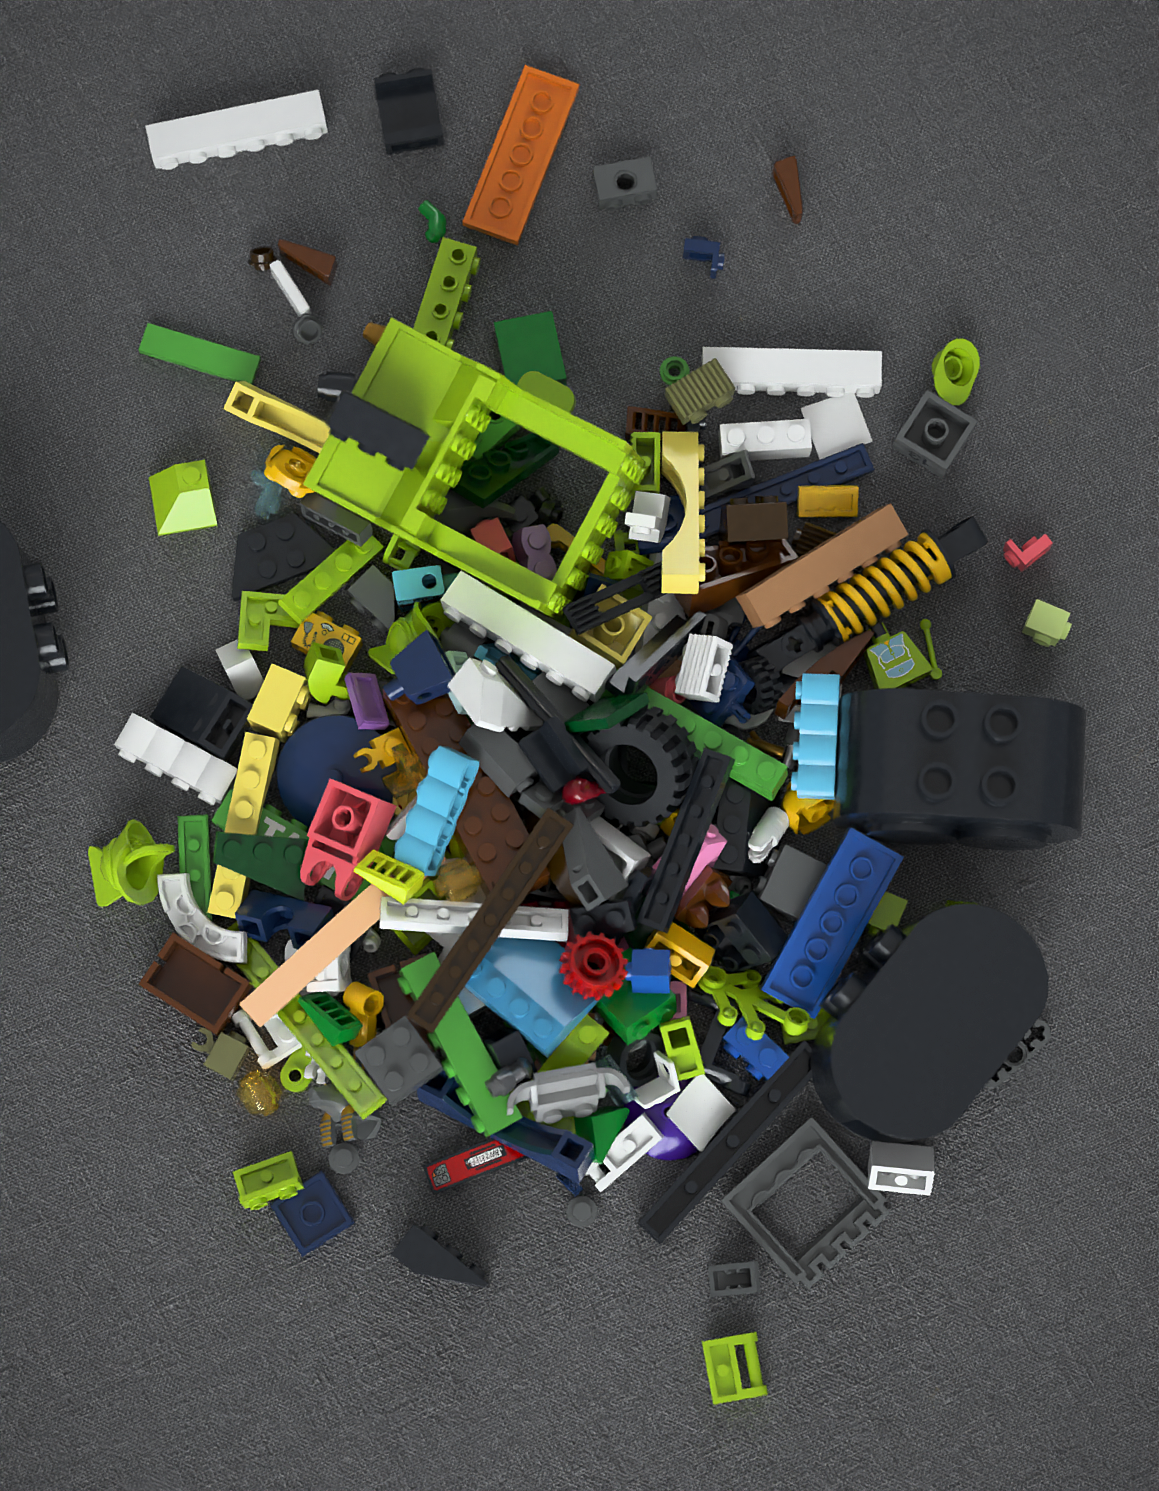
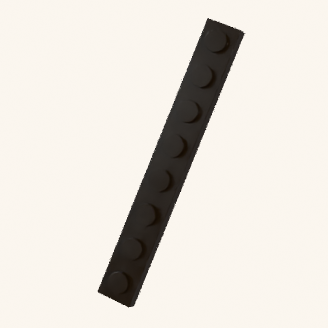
M549 807L547 808L406 1017L431 1034L435 1031L574 825Z

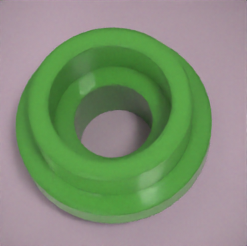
M669 357L660 366V377L669 386L689 374L687 362L680 357ZM676 368L680 371V374L675 377L671 376L669 370Z

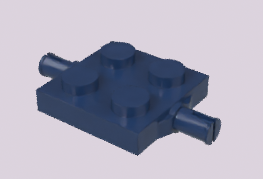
M729 655V666L726 667V677L723 679V689L720 691V701L715 703L687 699L704 719L718 727H721L727 718L735 715L741 724L747 723V719L751 718L750 713L745 710L742 704L746 695L756 683L731 655Z

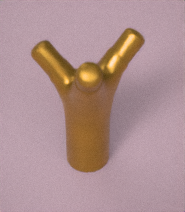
M754 730L749 733L751 737L747 738V743L767 755L781 759L784 747L764 741Z

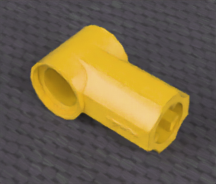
M355 981L346 987L343 994V1002L345 1006L350 1008V1012L363 1024L356 1039L350 1040L349 1044L354 1047H362L376 1037L377 1015L383 1008L384 996L381 992Z

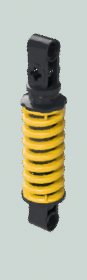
M974 516L962 520L939 537H936L930 530L924 529L918 536L917 542L908 541L904 544L903 550H893L890 554V559L882 557L877 561L876 567L869 565L864 568L863 576L861 574H854L850 577L849 584L846 582L839 583L836 586V593L829 590L818 598L810 599L811 611L805 615H798L796 617L797 624L771 640L756 646L747 655L749 659L758 656L762 657V659H768V665L773 663L776 667L773 672L777 673L785 668L786 665L812 649L819 653L824 650V646L831 642L838 647L849 640V635L853 633L852 630L857 635L863 632L864 629L861 622L864 620L869 626L876 625L877 619L875 614L877 612L883 618H887L891 614L888 607L891 604L898 610L904 607L902 592L910 601H915L918 598L914 588L915 584L918 585L922 592L928 593L931 590L929 583L931 579L940 585L947 580L954 579L956 571L953 563L982 548L988 543V540ZM788 638L797 640V643L794 644L795 651L786 648L790 644Z

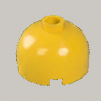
M791 782L787 785V791L784 794L781 808L787 813L789 827L795 834L798 835L799 830L803 835L809 834L831 819L828 813L834 808V800L798 798L797 791L791 790Z

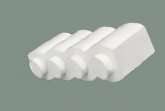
M134 713L131 714L114 744L120 750L118 755L132 763L136 759L147 764L144 768L145 770L158 777H161L163 773L172 777L171 783L184 791H187L190 787L200 792L198 798L213 806L215 802L221 804L235 784L238 770L236 767Z

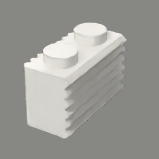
M689 634L688 641L682 651L683 661L681 669L675 678V693L689 700L718 703L733 645L716 636Z

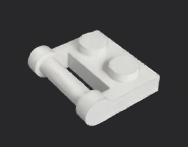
M243 1009L236 1012L231 1018L235 1026L241 1028L259 1057L257 1061L262 1069L273 1066L302 1047L277 1014L264 1024L278 1046L272 1051H269L252 1024V1018Z

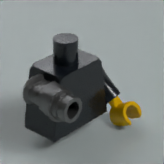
M503 1026L481 1039L498 1070L491 1075V1079L485 1081V1085L493 1098L499 1095L506 1096L513 1088L515 1089L519 1085L531 1081L530 1078L533 1077V1074L538 1073L519 1030Z

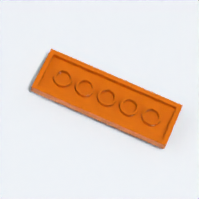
M524 65L463 219L464 227L518 246L580 89V84Z

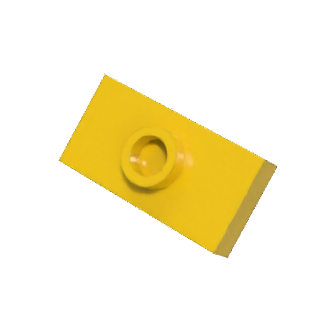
M857 485L798 486L797 516L858 517L859 487Z

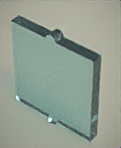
M610 1054L594 1061L596 1068L615 1069L626 1078V1075L621 1071ZM631 1084L629 1093L624 1094L615 1085H605L609 1090L607 1093L617 1107L639 1097Z

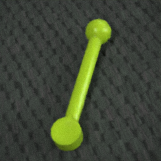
M922 619L920 621V628L924 630L930 663L933 669L930 677L933 680H939L942 676V671L937 667L930 634L931 621L929 619Z

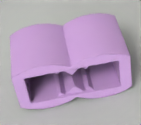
M545 525L524 527L514 532L512 546L514 554L520 562L519 565L552 581L557 568L552 556L549 554L551 538Z

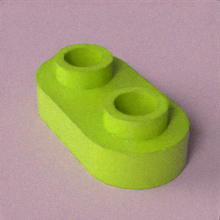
M303 1046L290 1055L280 1073L282 1085L288 1091L295 1093L307 1089L314 1079L304 1078L305 1068L311 1063L312 1058L305 1055L306 1050ZM293 1071L301 1073V1078L297 1082L290 1080V1074Z

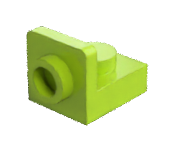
M630 550L611 551L608 553L605 562L603 577L622 581L654 565V561ZM640 584L633 586V588L643 591Z

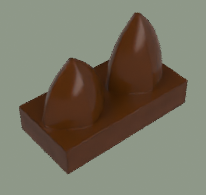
M707 865L682 896L674 917L693 928L707 927L709 911L713 906H730L728 887L733 881L728 875Z

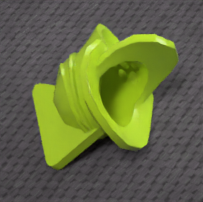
M441 601L428 604L424 608H422L420 602H415L414 607L404 618L399 617L397 621L392 623L387 635L386 645L371 648L368 654L372 660L394 675L395 673L390 665L391 659L426 630L439 641L442 631L446 627H451L455 622L443 613L445 610H443Z
M134 819L128 821L117 838H113L106 846H103V849L97 846H89L88 856L98 906H108L122 896L127 901L137 905L153 902L159 892L157 875L163 874L164 858L175 852V846L167 843L156 844L146 827Z

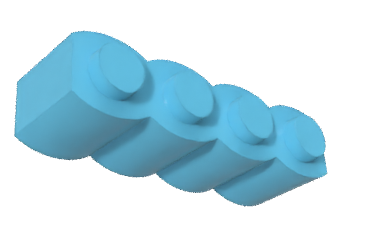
M803 673L802 681H796V699L801 700V711H795L794 730H800L799 742H793V760H798V772H792L791 790L797 791L798 798L834 800L840 675Z
M438 746L431 753L428 759V775L418 785L417 803L407 813L405 833L395 844L394 859L420 870L425 876L436 875L442 864L446 847L455 831L457 818L466 803L468 790L477 775L480 761L445 746Z

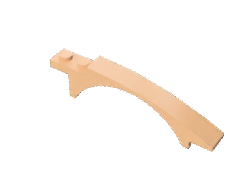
M373 884L368 886L239 1005L261 1028L333 960L380 919L381 896H391Z

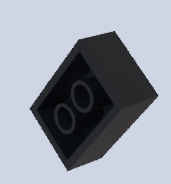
M343 388L325 422L326 426L330 428L328 431L330 435L343 442H347L348 438L359 442L357 445L359 450L375 457L377 452L386 456V463L402 472L405 467L413 470L430 437L426 431Z

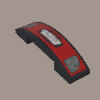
M491 1138L428 1163L423 1168L433 1195L462 1185L465 1182L527 1160L529 1157Z

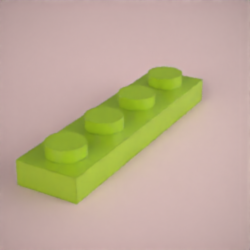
M373 535L361 547L347 540L283 596L278 604L300 625L379 555L384 546Z

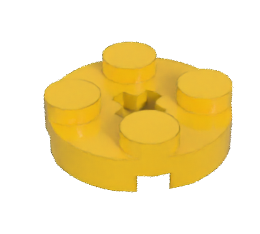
M285 445L273 447L265 462V476L287 488L295 497L303 498L306 493H314L315 491L303 484L316 458L298 447H293L291 451L283 449Z

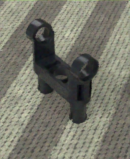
M697 983L691 991L693 992L690 993L688 1001L712 1009V1013L715 1014L702 1048H699L706 1073L704 1075L709 1080L721 1084L722 1088L747 1097L751 1084L740 1080L739 1075L712 1065L727 1026L722 1025L717 1019L720 1010L712 994L703 991ZM727 996L730 1005L736 1008L739 1013H742L736 1000ZM755 1010L761 1021L765 1019L777 1023V1020Z

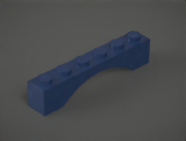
M443 1070L416 1090L419 1101L475 1129L470 1118L474 1114L469 1105L464 1106L456 1093V1089L459 1086L454 1076L449 1078ZM524 1116L513 1124L488 1136L579 1184L595 1159L593 1143L565 1129L536 1123V1121Z

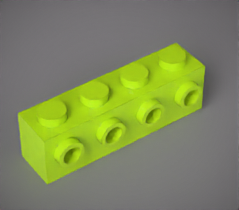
M442 238L414 324V330L453 350L455 340L451 339L454 329H460L464 313L460 312L462 303H468L471 295L472 285H469L471 275H477L480 267L481 258L477 257V247Z

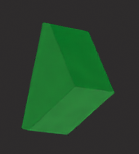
M605 1106L597 1108V1112H593L586 1117L577 1118L573 1116L576 1135L593 1143L595 1159L592 1163H603L630 1113L628 1108Z

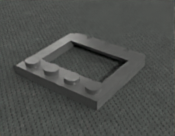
M812 1117L806 1120L720 1200L795 1285L801 1281L808 1290L824 1276V1273L817 1266L820 1262L830 1270L847 1254L840 1246L843 1241L849 1248L853 1249L870 1233L862 1224L865 1220L875 1228L890 1214L883 1205L887 1199L878 1190L868 1189V1178ZM821 1151L858 1194L861 1195V1198L794 1259L753 1212L815 1154Z

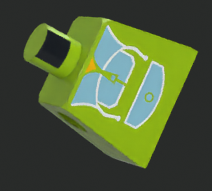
M883 622L868 629L874 632L872 639L874 645L865 650L864 658L874 689L905 688L931 674L933 670L931 665L904 631L890 637Z

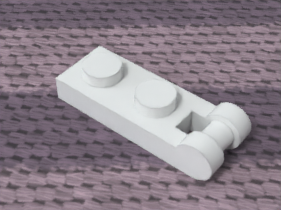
M643 1113L615 1138L603 1161L610 1172L605 1175L599 1168L600 1163H592L585 1175L589 1174L596 1182L594 1186L601 1193L665 1136L648 1116Z

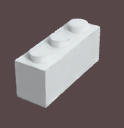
M810 419L720 424L719 426L720 460L742 450H748L750 461L809 457L811 453Z

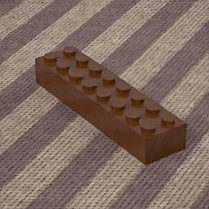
M383 689L384 705L396 728L399 727L423 779L428 775V759L438 746L450 747L469 756L459 745V742L471 725L465 714H458L448 693L425 703L415 704L406 694L391 701ZM479 767L477 775L468 790L464 808L457 818L453 836L487 898L529 836V833L510 798ZM545 867L528 894L548 885L550 872L547 867Z

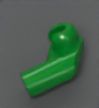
M425 200L418 208V211L429 221V229L425 232V237L431 243H438L440 238H443L446 234V218L429 200Z

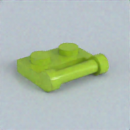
M757 1332L702 1341L713 1404L768 1395L767 1385H763L757 1353ZM743 1344L751 1388L742 1389L734 1345Z

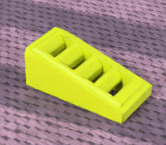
M374 849L354 868V872L403 905L422 887L425 876L420 870ZM373 861L377 863L373 869L368 868ZM382 868L386 869L383 874L379 872Z

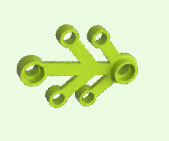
M709 966L698 981V985L703 991L712 994L720 1010L717 1019L722 1025L732 1026L735 1024L738 1011L730 1005L727 996L736 1000L747 1022L745 1034L752 1040H760L766 1030L765 1024L759 1019L755 1010L783 1023L785 1031L793 1036L804 1033L810 1022L809 1014L802 1008L793 1007L786 1012L762 1000L770 999L776 1004L784 1003L760 990L761 975L755 970L750 969L743 973L726 974L720 967ZM742 984V986L746 989H740L734 985Z

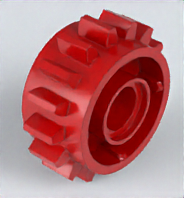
M587 932L584 938L579 934L576 935L573 943H567L564 948L565 952L559 958V961L564 963L559 968V973L565 976L564 985L569 984L572 988L571 993H579L583 995L585 1000L587 997H594L596 1001H599L603 994L608 998L611 997L614 989H620L623 984L621 980H624L628 974L623 969L628 963V959L622 957L624 949L617 947L615 939L612 938L610 940L604 937V933H600L598 936ZM587 962L597 964L600 970L591 969Z

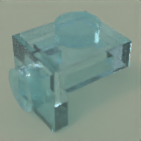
M253 470L250 475L252 481L264 487L254 510L256 516L268 520L271 513L276 514L281 504L282 498L279 495L282 491V486L276 481L268 479L264 474V470L261 473Z

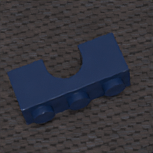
M252 890L234 913L239 931L247 932L248 938L268 942L275 932L288 929L293 948L298 950L334 918L332 907L258 890Z

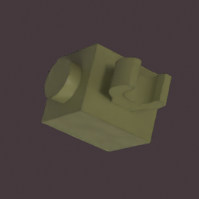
M200 1028L199 1032L207 1036V1042L204 1045L192 1042L191 1046L199 1052L209 1054L203 1064L204 1066L234 1082L251 1050L249 1046L245 1045L247 1039L231 1031L229 1035L221 1032L215 1042L212 1032L206 1028Z

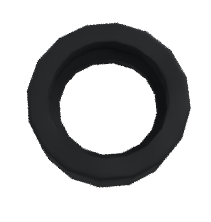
M650 1030L643 1039L635 1040L627 1045L616 1034L607 1048V1068L615 1069L622 1073L630 1086H643L659 1075L654 1052L660 1051L665 1056L667 1055L664 1041L660 1035ZM646 1040L647 1049L642 1062L636 1068L627 1071L626 1060L630 1050L637 1043Z

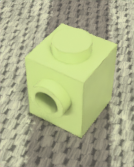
M1036 599L1022 633L1033 637L1032 640L1039 645L1049 647L1051 644L1056 646L1060 639L1065 640L1072 625L1067 622L1070 612Z

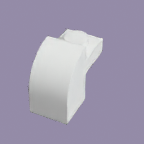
M636 491L633 512H626L625 525L630 526L628 539L659 543L666 528L671 498L663 494Z

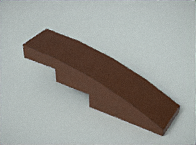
M868 630L844 642L820 658L804 673L840 675L841 685L862 658L865 650L870 647L874 632ZM802 675L796 681H802ZM796 681L778 700L774 714L783 720L786 719L799 701L796 699Z

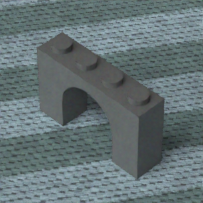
M545 672L532 680L566 720L590 706L587 702L573 695L570 687L563 683L561 686H558L546 677L547 673ZM474 724L466 730L459 742V745L470 757L480 761L479 767L508 798L516 791L520 794L526 791L534 783L533 778L538 775L518 743L511 739L504 730L497 732ZM588 731L577 732V733H578V734L582 737V739H583V738L586 736V733H587Z

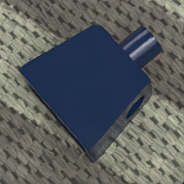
M426 630L391 659L390 665L396 678L384 684L383 689L391 701L406 694L415 704H422L451 692L448 684L456 673L438 639Z

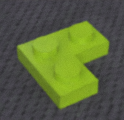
M242 591L237 649L268 652L270 626L292 628L300 626L278 604L280 599L285 596L284 594Z

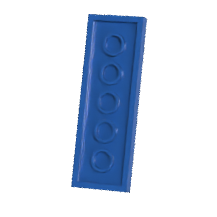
M848 827L763 981L760 990L791 1007L804 1009L811 1018L815 1019L821 1009L819 1004L835 984L904 856Z

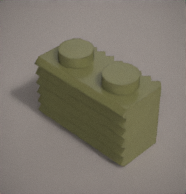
M714 358L666 387L664 396L683 425L689 421L695 424L707 416V410L714 406L720 409L733 400L732 395H734L735 386L718 360Z

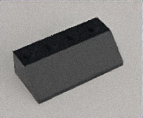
M772 757L778 760L779 762L783 763L782 759ZM731 777L728 778L718 803L715 826L727 842L713 868L724 874L744 875L747 878L758 879L760 875L764 876L768 867L765 864L766 859L761 861V863L753 864L748 855L749 849H751L748 841L751 839L754 828L769 807L779 808L781 788L773 801Z

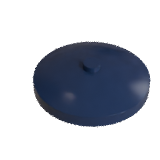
M343 714L321 716L297 729L284 745L277 766L279 793L291 815L309 829L330 779L392 803L394 790L399 781L398 763L396 762L382 769L378 762L373 770L361 773L360 769L368 765V759L365 756L358 758L353 756L355 752L362 748L372 749L369 741L383 734L379 730L358 729L355 717Z

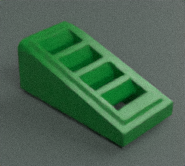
M326 991L313 992L298 999L299 1004L332 1047L356 1039L363 1024Z

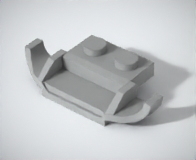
M595 1062L534 1073L533 1080L519 1085L510 1094L507 1101V1115L513 1114L514 1106L518 1102L529 1100L536 1123H555L562 1118L570 1116L577 1118L586 1117L593 1112H597L598 1099L605 1097V1085H615L624 1094L629 1093L630 1084L619 1071L611 1068H596Z

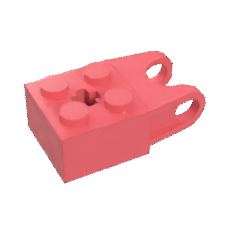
M330 779L307 833L309 841L301 866V881L308 886H314L334 866L336 870L335 896L342 901L350 900L364 880L363 877L354 872V868L373 849L379 851L397 805Z

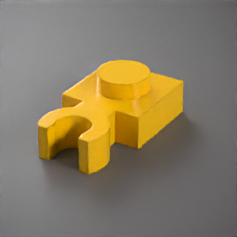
M398 727L369 741L372 749L362 748L355 752L353 756L354 758L360 756L367 757L368 765L360 769L361 773H366L373 770L378 762L381 768L384 769L412 754Z

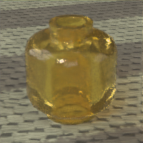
M462 858L439 866L436 873L437 879L433 880L438 897L444 896L447 901L460 902L475 896L478 891L477 886L481 885L480 876L474 863H468Z
M255 1069L238 1081L240 1086L236 1094L249 1114L258 1115L262 1113L266 1117L280 1107L277 1102L281 1099L283 1092L270 1072H260L259 1069Z

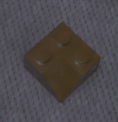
M755 496V502H748V498H730V504H724L721 507L719 540L788 539L787 502L778 501V496Z

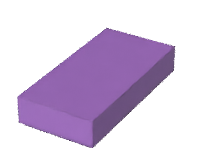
M348 672L344 680L358 729L386 730L390 723L376 674Z

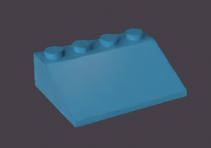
M498 937L464 987L509 1026L519 1030L523 1038L548 1058L598 1001L594 997H587L585 1000L583 995L571 993L572 988L569 984L564 985L565 976L559 973V968L564 963L559 961V958L565 950L557 942Z

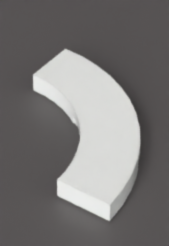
M190 874L157 875L158 890L163 909L168 914L176 932L184 940L212 958L232 963H247V932L224 929L205 916L193 896Z

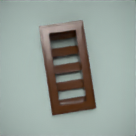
M794 155L775 162L772 176L790 218L796 225L801 222L803 206L797 159Z
M279 239L278 248L282 256L331 286L338 267L335 255Z
M628 406L625 440H630V435L633 432H648V419L654 420L653 432L659 433L660 420L665 421V431L671 432V421L677 422V432H685L686 424L683 425L675 413ZM636 418L642 419L641 430L635 429ZM660 434V443H662V434Z

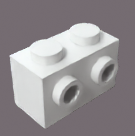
M872 1141L868 1162V1189L921 1195L931 1194L935 1173L934 1147Z

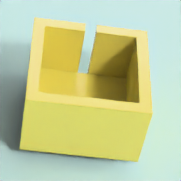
M271 664L247 717L252 730L268 737L276 738L286 744L288 737H291L299 727L300 721L297 720L301 709L305 711L312 698V694L309 693L310 690L306 677Z

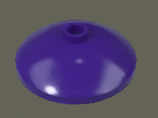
M695 1077L678 1081L679 1092L647 1109L630 1097V1092L639 1087L630 1088L624 1102V1107L630 1110L624 1122L625 1129L645 1113L665 1136L645 1154L656 1159L670 1161L686 1158L698 1151L672 1120L664 1115V1109L673 1105Z

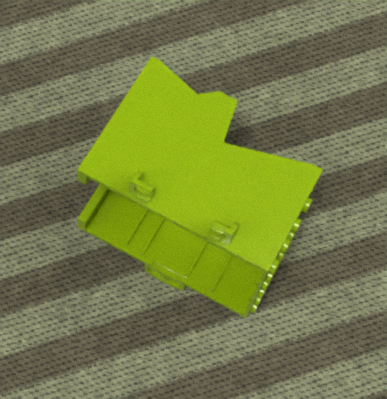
M391 317L352 394L407 421L430 435L413 470L405 467L402 472L388 465L385 461L386 456L377 452L375 457L358 449L357 445L359 442L348 438L347 442H343L329 434L303 485L393 533L383 555L382 562L397 570L411 569L413 560L416 556L418 557L421 549L487 583V587L510 601L512 598H515L559 622H562L563 618L568 619L562 609L567 604L573 602L578 591L582 592L585 589L589 577L587 573L591 565H597L604 552V549L601 547L606 537L611 538L617 529L618 522L615 521L621 510L623 512L626 511L633 497L630 495L634 484L639 485L646 474L647 469L644 468L646 462L626 441L572 415L571 413L576 405V397L567 386L537 371L525 373L516 386L498 372L460 355ZM490 411L609 472L552 581L434 519L436 514L440 515L443 512L448 501L445 496L450 487L454 488L459 482L462 475L460 468L464 460H469L472 457L477 446L474 442L479 432L483 433L487 429L491 420V416H489ZM399 548L406 551L402 560L394 558Z

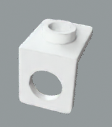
M660 1051L654 1052L659 1077L630 1092V1097L645 1109L663 1102L666 1098L680 1091L674 1063ZM664 1065L667 1067L669 1074L665 1070Z

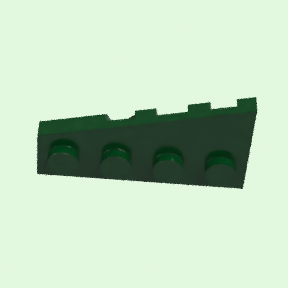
M531 433L506 443L505 449L495 451L491 449L484 452L483 457L473 462L464 460L460 471H462L461 478L454 488L450 487V489L481 508H485L557 456L560 446L535 433Z

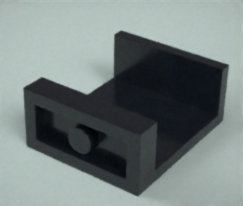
M414 68L409 70L408 73L396 75V73L389 72L380 75L379 78H373L387 155L444 145L432 69Z

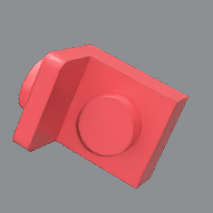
M1046 534L1039 539L1034 536L1021 547L1022 552L1010 539L1003 547L1005 552L1003 555L1013 568L1018 567L1023 572L1047 553L1053 542Z

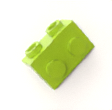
M292 1151L233 1171L240 1194L238 1198L240 1204L245 1209L250 1207V1210H257L267 1206L269 1200L278 1197L280 1200L294 1197L298 1194L297 1190L304 1188Z

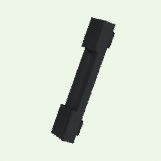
M662 561L598 592L567 604L562 610L577 636L668 594L661 593ZM640 584L644 591L643 594L605 612H599V606H595V604Z

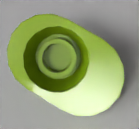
M954 339L948 342L944 349L937 353L932 362V374L936 391L940 398L951 405H960L966 401L980 368V357L977 349L966 339Z

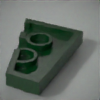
M216 831L214 863L304 901L305 884L301 881L300 871L309 839Z

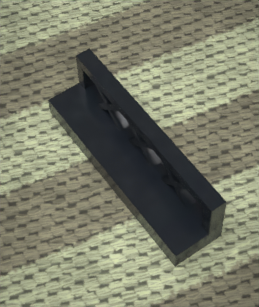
M699 610L688 621L676 615L606 681L604 689L614 696L645 691L682 655L683 647L688 641L689 634L699 635L701 633L706 615Z

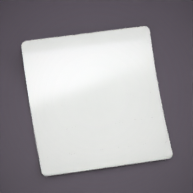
M703 1074L696 1076L673 1103L667 1112V1116L700 1152H703L718 1129L735 1112V1108Z

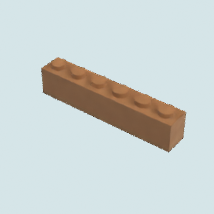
M892 504L881 506L736 596V599L753 628L764 625L768 629L782 620L780 615L784 612L789 611L792 614L806 605L804 600L813 595L815 599L830 590L828 585L835 580L838 583H842L854 575L852 570L859 565L863 569L878 560L876 555L883 550L887 554L902 545L900 540L909 534Z

